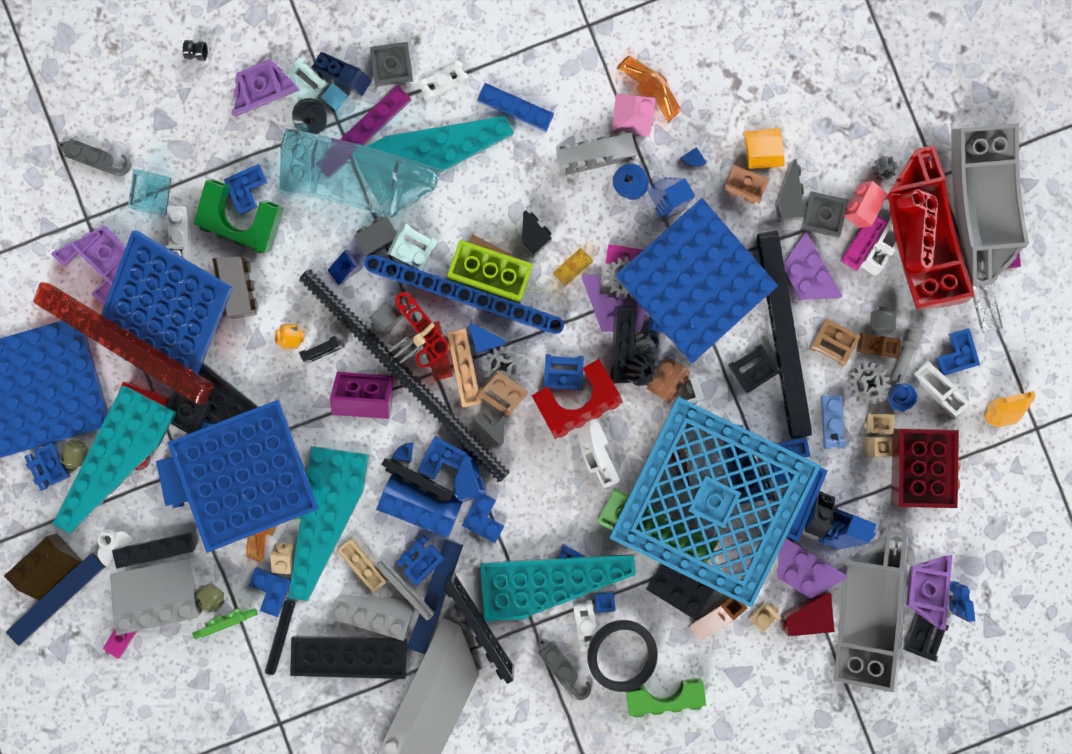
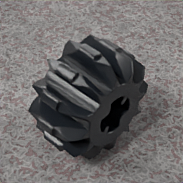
M644 353L634 354L633 358H629V364L626 365L628 368L625 372L628 375L627 380L636 386H648L649 382L653 381V375H656L655 369L657 366L655 365V360Z

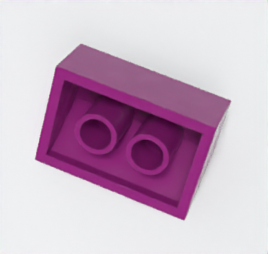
M337 372L330 395L331 414L389 419L392 408L394 376Z

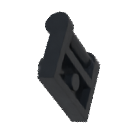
M333 336L318 346L307 351L305 349L300 351L299 355L303 362L312 363L345 348L342 340H338L336 336Z
M761 344L738 361H732L728 364L729 369L745 393H749L780 373ZM758 356H761L763 359L745 372H740L739 368Z
M916 613L903 649L937 662V653L945 631L949 629V625L946 624V630L937 629L929 652H926L936 626Z

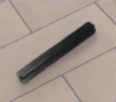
M286 600L282 608L265 668V673L268 675H274L277 670L295 607V602L292 600Z

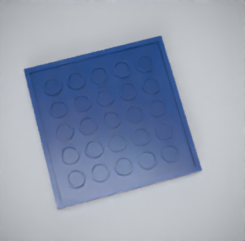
M703 198L699 199L615 275L616 279L690 363H694L778 286Z
M134 230L129 237L95 333L184 388L191 389L198 376L233 287L141 232Z
M75 316L0 338V458L101 428L108 414V408L81 316Z
M280 400L273 401L167 442L206 553L319 510Z

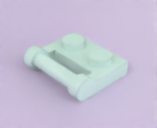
M298 58L286 75L299 87L300 91L290 95L297 101L304 98L317 100L329 87L330 83L320 78L311 70L302 58ZM300 70L318 85L315 90L297 75Z
M403 223L387 254L422 271L431 251L437 244V240L432 237L428 238L411 229L408 224ZM408 235L425 244L423 250L403 240L404 237Z

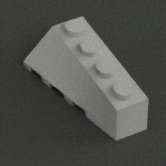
M624 131L616 133L615 137L608 138L607 136H602L594 142L585 140L579 142L577 146L564 145L559 147V150H556V156L561 177L634 160L637 154L632 133L626 134Z
M339 595L334 600L329 618L404 641L415 608L407 599Z

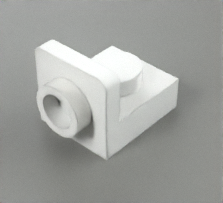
M698 377L690 378L686 387L689 395L692 394L693 398L686 401L699 405L701 404L700 400L705 398Z

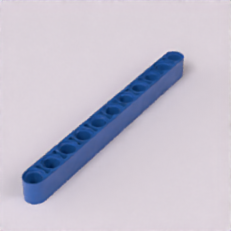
M369 255L364 261L365 268L372 274L554 335L560 334L564 328V322L560 317L376 255ZM373 260H378L379 265L376 269L370 268V263ZM396 266V274L388 275L389 267ZM409 272L415 273V278L411 282L406 281V275ZM427 278L433 279V285L429 288L424 287V281ZM445 284H449L452 287L451 292L448 294L442 293V287ZM464 290L470 292V297L467 300L460 299V293ZM482 296L488 298V303L485 306L478 305V299ZM503 302L506 304L504 312L496 311L498 303ZM518 308L523 309L525 312L524 316L520 319L514 316V311ZM536 314L543 318L542 323L539 325L532 322V317ZM558 321L561 324V328L553 331L550 328V323Z

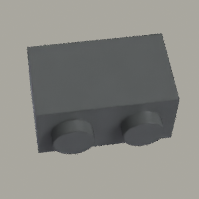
M381 216L375 219L373 225L368 228L364 226L357 230L354 238L364 255L368 257L390 246L397 232L388 217L383 218Z

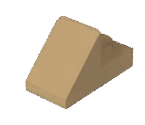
M863 437L862 454L868 457L892 456V437Z

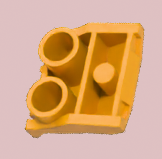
M780 128L757 131L745 130L742 132L745 139L744 145L747 152L748 170L785 166Z
M1031 391L998 398L988 403L987 412L984 415L986 422L998 428L1017 424L1035 399V392Z

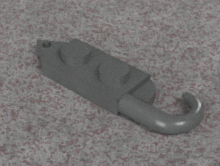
M74 139L57 143L64 152L65 157L112 175L123 176L131 169L130 159L124 154L121 157L125 160V167L118 169L112 166L113 158L106 151Z
M538 637L540 649L538 654L570 696L579 701L588 698L591 694L590 683L587 681L586 692L579 694L572 686L578 678L575 668L554 641L551 642Z

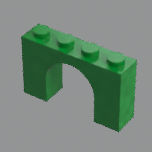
M215 179L205 180L193 224L199 226V229L202 231L217 233V236L222 239H232L237 245L252 247V250L257 253L270 251L284 207L268 200L259 202L252 226L248 230L238 229L228 221L225 213V205L231 186Z

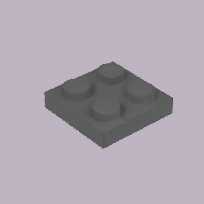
M408 42L370 47L376 87L414 82Z
M811 191L808 196L807 211L803 218L801 230L839 238L848 199Z

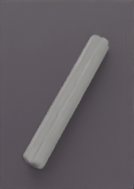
M384 559L377 563L376 568L426 620H429L434 615V611Z

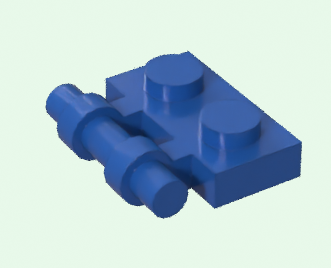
M55 442L35 450L36 459H34L32 454L24 456L27 462L25 465L28 470H31L34 484L38 485L40 491L48 489L45 482L47 480L50 486L71 477L68 469L59 460L60 453ZM39 465H41V467H42V469H43V472H44L43 475L41 474V472H40V470H39V468H38Z
M425 535L416 539L412 543L413 545L407 551H404L400 555L401 558L397 561L400 567L405 563L408 565L403 572L415 586H418L445 559L433 545L425 548L424 544L428 541ZM418 551L420 555L413 560L412 556Z
M950 581L949 590L953 593L950 595V611L967 622L976 621L974 604L969 596L970 590L967 586L957 581Z

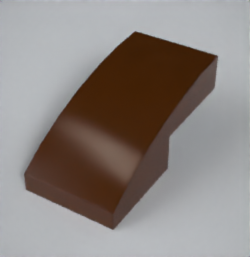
M859 333L861 337L858 341L856 352L898 359L901 345L900 339Z

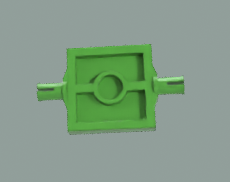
M236 608L224 616L218 615L211 618L210 621L204 623L205 627L192 632L193 638L195 640L200 637L203 638L239 624L243 620L246 621L251 617L257 616L256 608L251 610Z

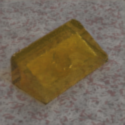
M580 248L552 274L566 287L590 266L594 260Z

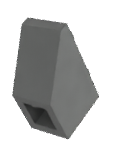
M386 302L369 317L372 321L370 325L378 332L390 333L403 318V315Z

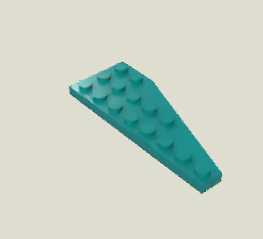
M501 116L388 135L353 153V156L378 203L382 205L514 135V132L506 117Z
M122 386L52 525L68 533L74 532L89 517V514L99 507L160 446L176 411L127 386Z
M311 446L307 476L319 510L300 517L289 591L290 599L304 601L310 599L332 552L364 492L369 454Z
M635 555L481 562L484 621L523 620L546 609L636 575Z

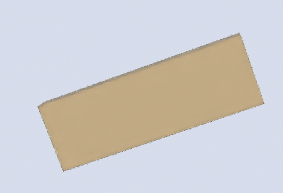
M353 537L336 549L372 594L388 582V579L376 568L374 562Z

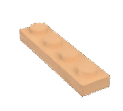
M461 329L447 332L462 407L481 404V400L476 397L479 389L467 330Z

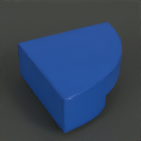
M697 147L680 158L684 164L694 167H701L707 164Z
M414 442L401 445L394 452L392 460L412 462Z

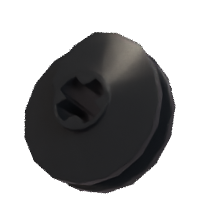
M304 98L294 106L292 121L294 127L299 132L313 136L324 130L327 124V114L323 105L318 100ZM309 114L310 117H313V119L310 120L308 117H306V115Z

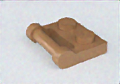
M826 318L811 342L809 349L824 354L837 361L838 365L844 367L861 336ZM822 339L844 350L843 355L821 345Z
M497 370L479 389L476 397L480 400H485L501 411L503 416L508 418L512 411L527 396L528 391ZM489 390L492 391L509 404L507 406L504 405L487 392Z

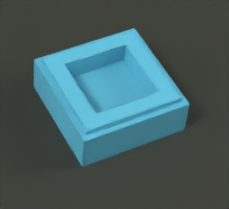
M334 83L321 96V99L336 111L348 98V95Z

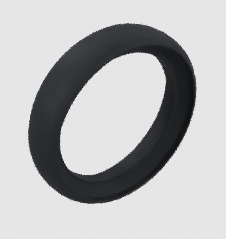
M616 620L601 627L591 639L587 652V662L592 676L600 685L616 692H627L642 686L653 674L658 659L657 645L651 633L641 624L631 620ZM619 630H630L638 633L644 639L648 649V657L644 668L637 676L627 681H614L605 677L597 663V653L601 643L607 636Z

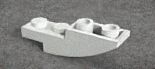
M167 206L169 245H166V248L191 262L192 225L189 224V206Z
M592 419L586 422L583 427L578 428L581 451L589 472H596L603 488L620 482V478L604 448L608 441L598 420Z

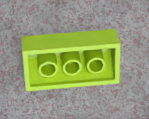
M459 240L447 277L450 281L521 304L533 264Z

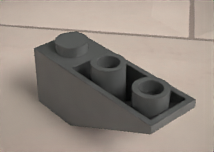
M797 159L789 163L775 202L777 222L799 220L805 216L807 211L806 203L802 199L804 187L800 183L801 167L797 164Z

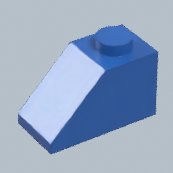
M467 456L464 458L453 482L455 487L454 494L459 501L467 502L487 494L477 461L475 460L476 458Z

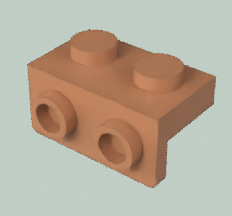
M734 164L724 189L731 196L737 197V195L745 197L744 200L749 203H760L770 179Z
M666 356L656 375H654L653 381H650L646 389L671 404L677 398L682 385L688 381L690 371Z

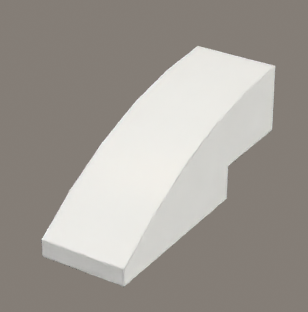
M891 216L887 221L886 227L860 266L874 276L883 271L889 257L897 248Z
M929 361L914 373L919 383L953 420L970 406V403L957 391V387Z

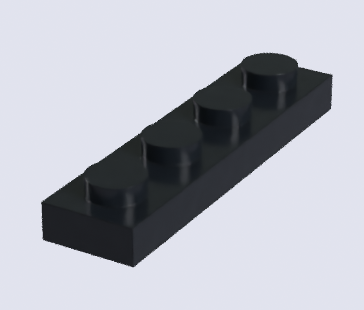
M615 306L610 375L614 384L631 383L627 380L628 375L625 372L628 368L626 365L629 364V358H632L636 309L633 306Z
M384 458L381 464L386 467L385 471L392 475L397 473L403 476V481L409 484L413 482L418 484L420 490L429 493V491L435 493V497L443 502H446V500L451 501L455 495L453 491L391 458Z
M191 532L114 548L112 554L116 569L191 553L195 551Z

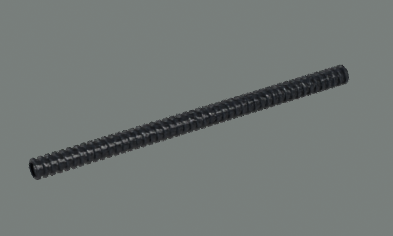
M312 269L305 271L300 276L299 282H303V286L308 287L307 290L312 291V295H316V299H320V303L325 304L324 307L329 308L328 311L333 312V316H337V320H341L342 325H346L345 328L349 329V332L353 333L354 337L358 338V341L367 347L366 350H370V354H374V358L379 359V363H383V367H387V371H391V375H395V379L400 380V384H404V388H408L409 393H413L412 396L416 397L417 401H420L421 405H424L425 409L434 415V419H438V423H442V427L447 428V432H451V436H455V440H459V444L462 443L464 445V449H468V453H472V457H476V461L479 460L481 462L480 465H483L484 469H487L488 473L492 474V477L496 478L498 483L501 482L509 474L510 470H506V466H502V462H498L496 460L497 457H493V453L488 452V448L485 449V445L481 444L480 440H477L476 436H473L472 432L463 426V422H459V418H455V414L450 413L451 410L446 409V405H442V401H438V397H434V393L429 392V388H425V384H421V380H417L418 377L414 376L413 372H410L404 363H399L400 359L394 358L395 354H392L393 351L390 352L388 346H384V342H380V338H376V334L371 333L372 330L367 329V325H363V321H359V317L354 316V312H350L351 309L347 308L346 304L342 303V300L338 299V296L334 295L332 290L330 291L329 286H325V282H321V278H317V274H313Z

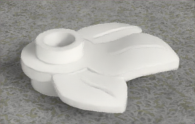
M112 530L102 531L97 538L100 546L97 554L102 564L108 566L113 560L112 550L127 546L133 540L132 537L124 531L116 533ZM106 536L111 538L110 543L106 541Z

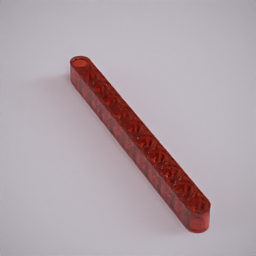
M45 282L39 283L33 299L36 305L192 402L199 405L207 404L214 387L211 382L54 285Z

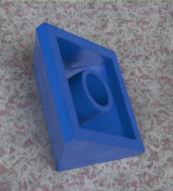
M470 322L469 328L477 353L481 354L506 345V340Z

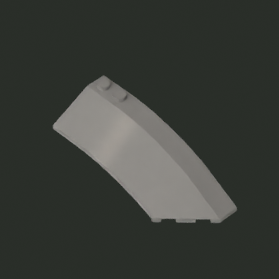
M1019 123L951 130L955 212L960 243L971 286L993 284L998 279L997 276L1004 269H1007L1017 258L1016 255L1030 243L1025 225L1020 186Z
M886 531L843 563V573L847 575V578L842 581L840 623L833 681L893 693L897 691L905 604L908 533Z
M443 616L377 754L442 753L479 676L478 668L473 661V655L468 642L465 640L461 624Z

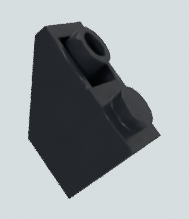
M525 210L523 212L522 243L536 256L552 241L550 237L552 233L546 226L541 227L537 223L539 219L533 212L528 213Z
M819 491L805 525V532L822 539L833 526L834 496Z

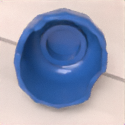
M906 383L894 385L887 395L888 403L892 409L900 412L911 409L917 403L918 398L915 388Z

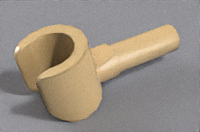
M432 322L421 333L413 337V342L417 347L426 342L423 336L435 326Z

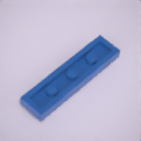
M484 83L477 102L544 132H547L554 117L553 112L487 83Z

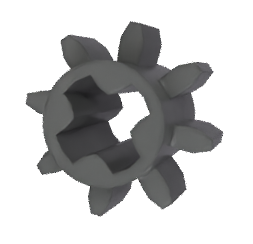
M882 156L874 161L875 166L872 167L873 174L877 175V179L888 180L893 175H896L895 170L898 169L897 162H894L892 156L890 158Z
M645 330L636 336L638 340L635 342V346L640 353L649 355L658 350L659 339L655 333H648Z

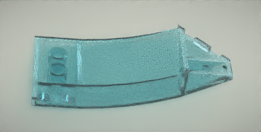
M288 128L285 129L280 149V189L352 206L391 218L397 215V212L403 208H408L420 200V197L427 192L430 193L435 190L441 172L439 168L381 150Z

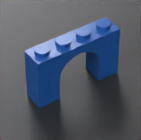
M173 457L157 460L156 465L165 506L172 505L173 508L185 506L184 502H188Z

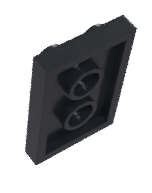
M663 564L659 566L646 587L647 591L694 620L697 619L714 589Z

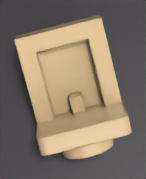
M868 414V418L865 417L864 428L867 429V433L894 434L895 414Z
M274 544L270 554L272 573H292L293 544Z

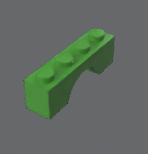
M701 678L681 680L678 690L673 695L665 698L653 696L646 690L644 685L625 692L629 716L636 718L643 717L644 714L648 713L653 715L663 714L664 711L677 713L681 712L682 709L699 710L702 706H706L704 683Z

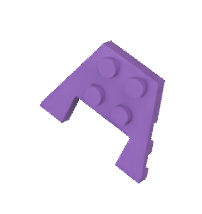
M102 226L82 236L81 239L65 245L64 248L53 251L51 255L62 266L66 267L80 254L105 279L92 293L104 306L126 245L108 227Z
M582 275V281L601 332H613L615 306L636 307L634 331L641 330L646 312L634 298H631L629 294L626 299H623L622 294L618 298L616 294H600L599 275Z

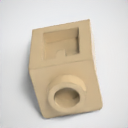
M763 601L748 619L764 632L775 619L780 620L781 617L777 614L779 610L772 603L767 605Z

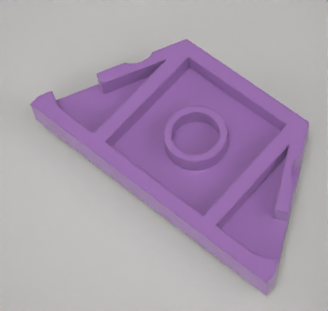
M271 59L236 73V88L233 95L236 99L231 113L237 117L298 92L300 89Z
M807 233L803 234L788 258L784 261L786 278L799 300H816L843 297Z
M788 538L785 539L779 551L777 578L811 599L847 578L846 574Z
M946 555L911 566L909 572L906 605L940 630H946L953 555Z

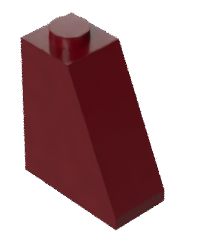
M825 590L812 599L807 598L783 612V619H780L781 630L788 637L835 632L831 593Z

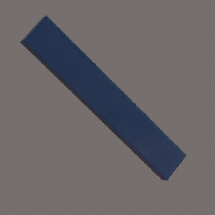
M445 539L440 553L445 559L435 568L424 598V602L434 611V615L429 620H426L419 613L407 647L408 649L422 654L426 653L446 597L444 584L447 575L455 571L463 544Z
M91 553L11 626L6 633L18 646L22 645L106 566L102 564L94 553Z

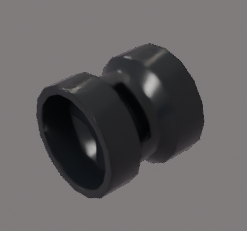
M184 40L183 57L189 60L197 58L198 61H206L208 55L207 43L203 41L194 43L192 40Z

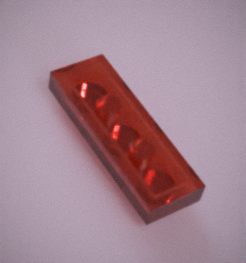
M440 321L433 322L443 335ZM433 328L425 335L426 337L433 335ZM439 342L436 345L438 353H442L446 348L443 342ZM448 354L431 367L434 381L454 377Z

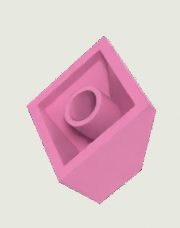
M616 93L611 133L625 131L626 134L632 133V135L649 137L656 98Z

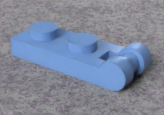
M842 395L821 396L824 449H831L832 447L844 449ZM830 434H836V439L831 440Z

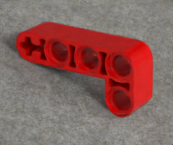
M921 190L902 193L897 197V205L900 210L910 213L905 259L906 267L909 271L929 269L933 265L938 211L937 199L935 196Z
M401 292L396 296V306L418 334L421 333L432 322L431 319L409 293ZM403 298L409 299L407 302L412 307V309L409 310V308L404 304L401 305L403 303ZM415 312H420L422 315L421 320L418 322H414L412 319ZM436 326L433 327L434 333L431 337L423 336L427 346L416 355V363L420 367H432L450 351V344ZM439 342H443L446 347L442 353H438L436 350V345ZM424 354L430 356V362L426 365H423L421 362V357Z

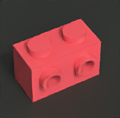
M873 181L859 183L855 188L851 201L846 206L847 209L843 216L858 228L870 227L873 225L888 194Z

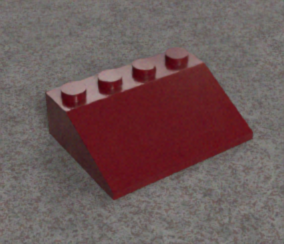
M894 428V434H892L891 505L897 507L958 508L959 430Z

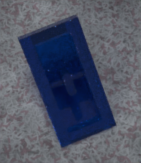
M345 250L330 266L328 271L336 283L340 285L363 268L349 250Z

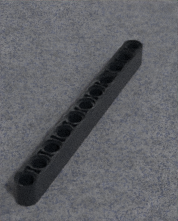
M777 230L758 233L757 246L760 264L778 285L766 296L778 371L780 372L779 377L789 435L791 439L812 436L779 233Z

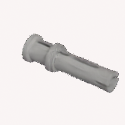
M912 325L908 326L909 331L905 340L902 341L903 349L890 380L902 383L913 353L920 347L918 344L922 334L926 332L924 329Z

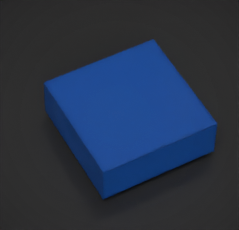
M613 591L594 593L596 613L616 611Z

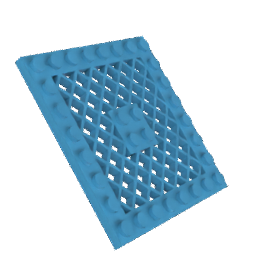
M677 396L609 538L752 608L821 465ZM687 423L692 425V427L685 429ZM695 429L698 439L688 442L685 432ZM699 429L711 435L701 438ZM682 435L685 444L676 446ZM716 437L728 442V444L719 446ZM713 438L716 448L706 451L703 441ZM700 443L702 453L692 455L690 445ZM734 446L746 452L737 455ZM686 447L689 457L679 460L676 450ZM730 447L733 457L723 459L721 449ZM717 451L720 461L710 464L707 454ZM672 453H674L676 461L668 464ZM748 455L751 465L741 468L738 458ZM752 455L759 457L764 461L755 463ZM704 456L707 465L697 469L694 459ZM691 460L694 470L684 473L681 463ZM735 460L738 470L728 473L725 463ZM770 463L781 469L773 472ZM722 464L725 474L715 477L712 467ZM766 464L769 474L759 477L756 467ZM678 465L681 474L671 477L668 468ZM709 469L711 478L704 475L701 481L699 472ZM753 469L756 478L746 481L743 471ZM665 470L668 479L659 482ZM788 472L793 474L791 479L789 478ZM739 473L742 483L733 486L730 476ZM784 473L787 482L777 485L774 476ZM696 474L698 483L688 486L686 476ZM770 477L774 487L764 490L761 480ZM682 478L685 488L675 491L672 481ZM727 478L729 486H726L718 482L717 480ZM669 482L672 492L662 495L659 486ZM757 482L760 491L751 494L748 485ZM744 486L747 496L739 498L741 492L735 489ZM699 487L693 498L690 490ZM783 487H786V489H785V491H784V493H783V495H782V497H781V494H780L779 489H780V488H783ZM655 488H657L659 497L651 499ZM775 490L778 500L769 503L766 493ZM687 491L690 501L680 504L677 494ZM674 495L677 505L667 508L664 499ZM762 495L765 504L755 507L752 498ZM749 499L752 509L742 512L739 502ZM661 500L664 510L653 513L650 503ZM778 504L774 514H772L770 507ZM648 505L651 514L642 517ZM690 505L688 511L694 514L684 517L682 507ZM736 505L738 514L730 516ZM766 508L769 518L760 520L757 511ZM679 509L681 518L671 521L668 512ZM665 513L668 523L658 526L655 516ZM753 513L756 522L746 525L744 516ZM696 517L699 527L689 530L686 521ZM700 517L710 521L711 523L702 526ZM740 517L743 527L733 530L730 520ZM652 518L655 527L645 530L642 521ZM683 522L686 531L676 534L673 525ZM768 522H769V524H768V526H767V528H766V530H765V532H764V531H763V528H762V524H765V523H768ZM638 523L640 524L642 531L636 529ZM726 524H728L730 531L720 534L718 526L725 528ZM670 526L673 536L663 539L660 529ZM714 526L717 535L707 539L704 529ZM758 526L761 535L751 538L748 529ZM745 530L748 540L738 543L735 533ZM657 531L659 539L648 534ZM701 531L704 540L693 543L691 534ZM688 535L690 545L680 548L677 538ZM732 535L734 544L724 547L722 538ZM675 540L677 548L667 544L666 542ZM719 540L721 549L711 552L709 542ZM760 540V543L757 549L755 550L753 542ZM705 544L708 553L698 556L695 547ZM750 544L752 553L742 556L740 547ZM692 548L695 557L683 551ZM736 548L739 557L729 560L726 551ZM723 553L726 562L716 565L713 556ZM710 557L712 565L702 561V559ZM752 558L748 567H746L744 560ZM741 561L744 570L734 573L731 564ZM728 566L730 574L720 570L719 568Z

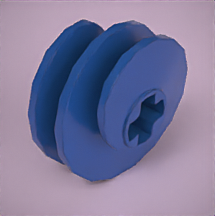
M625 164L613 176L614 189L624 198L629 200L639 199L648 190V175L639 165Z

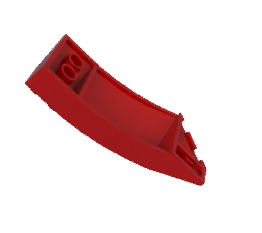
M934 145L915 149L888 193L895 240L916 310L963 304L975 296L957 242L947 197L946 178ZM913 190H921L935 196L938 202L933 265L929 269L909 271L906 267L905 259L910 213L900 210L897 205V197L900 194Z

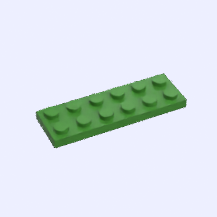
M614 488L597 519V523L613 530L629 495ZM648 505L642 517L651 514ZM652 507L653 513L659 511ZM665 513L655 516L658 526L668 523ZM652 518L642 521L645 530L655 527ZM682 522L673 525L676 534L686 531ZM638 523L636 529L642 531L640 524ZM670 526L660 529L663 539L673 536ZM657 531L648 534L659 539ZM701 532L691 534L693 543L704 540ZM688 535L677 538L680 548L690 545ZM675 540L666 542L667 544L677 548ZM717 540L709 542L711 552L718 545ZM705 544L695 547L698 556L708 553ZM692 548L683 551L695 557ZM710 557L702 559V561L707 563Z

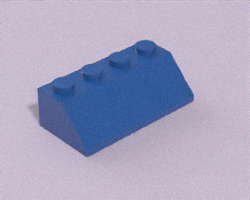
M397 473L395 475L391 474L376 510L449 538L463 501H459L454 496L451 501L446 500V502H443L435 497V493L431 491L426 493L418 488V484L414 482L409 484L402 480L403 476Z

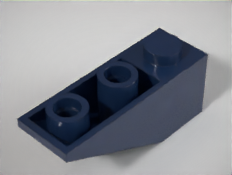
M320 52L311 67L360 96L364 95L372 81L360 68L324 52Z

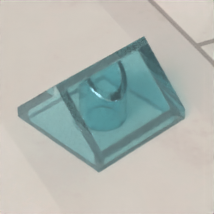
M133 169L128 207L137 212L167 215L172 178Z

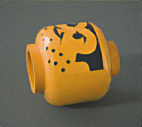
M281 324L279 329L275 330V343L281 349H297L304 342V331H301L300 327L296 324Z

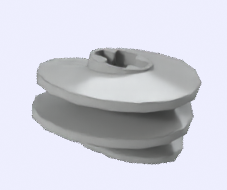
M415 335L405 336L389 350L391 352L401 348L394 356L396 358L405 354L400 360V364L416 354L422 346L417 347L413 342Z

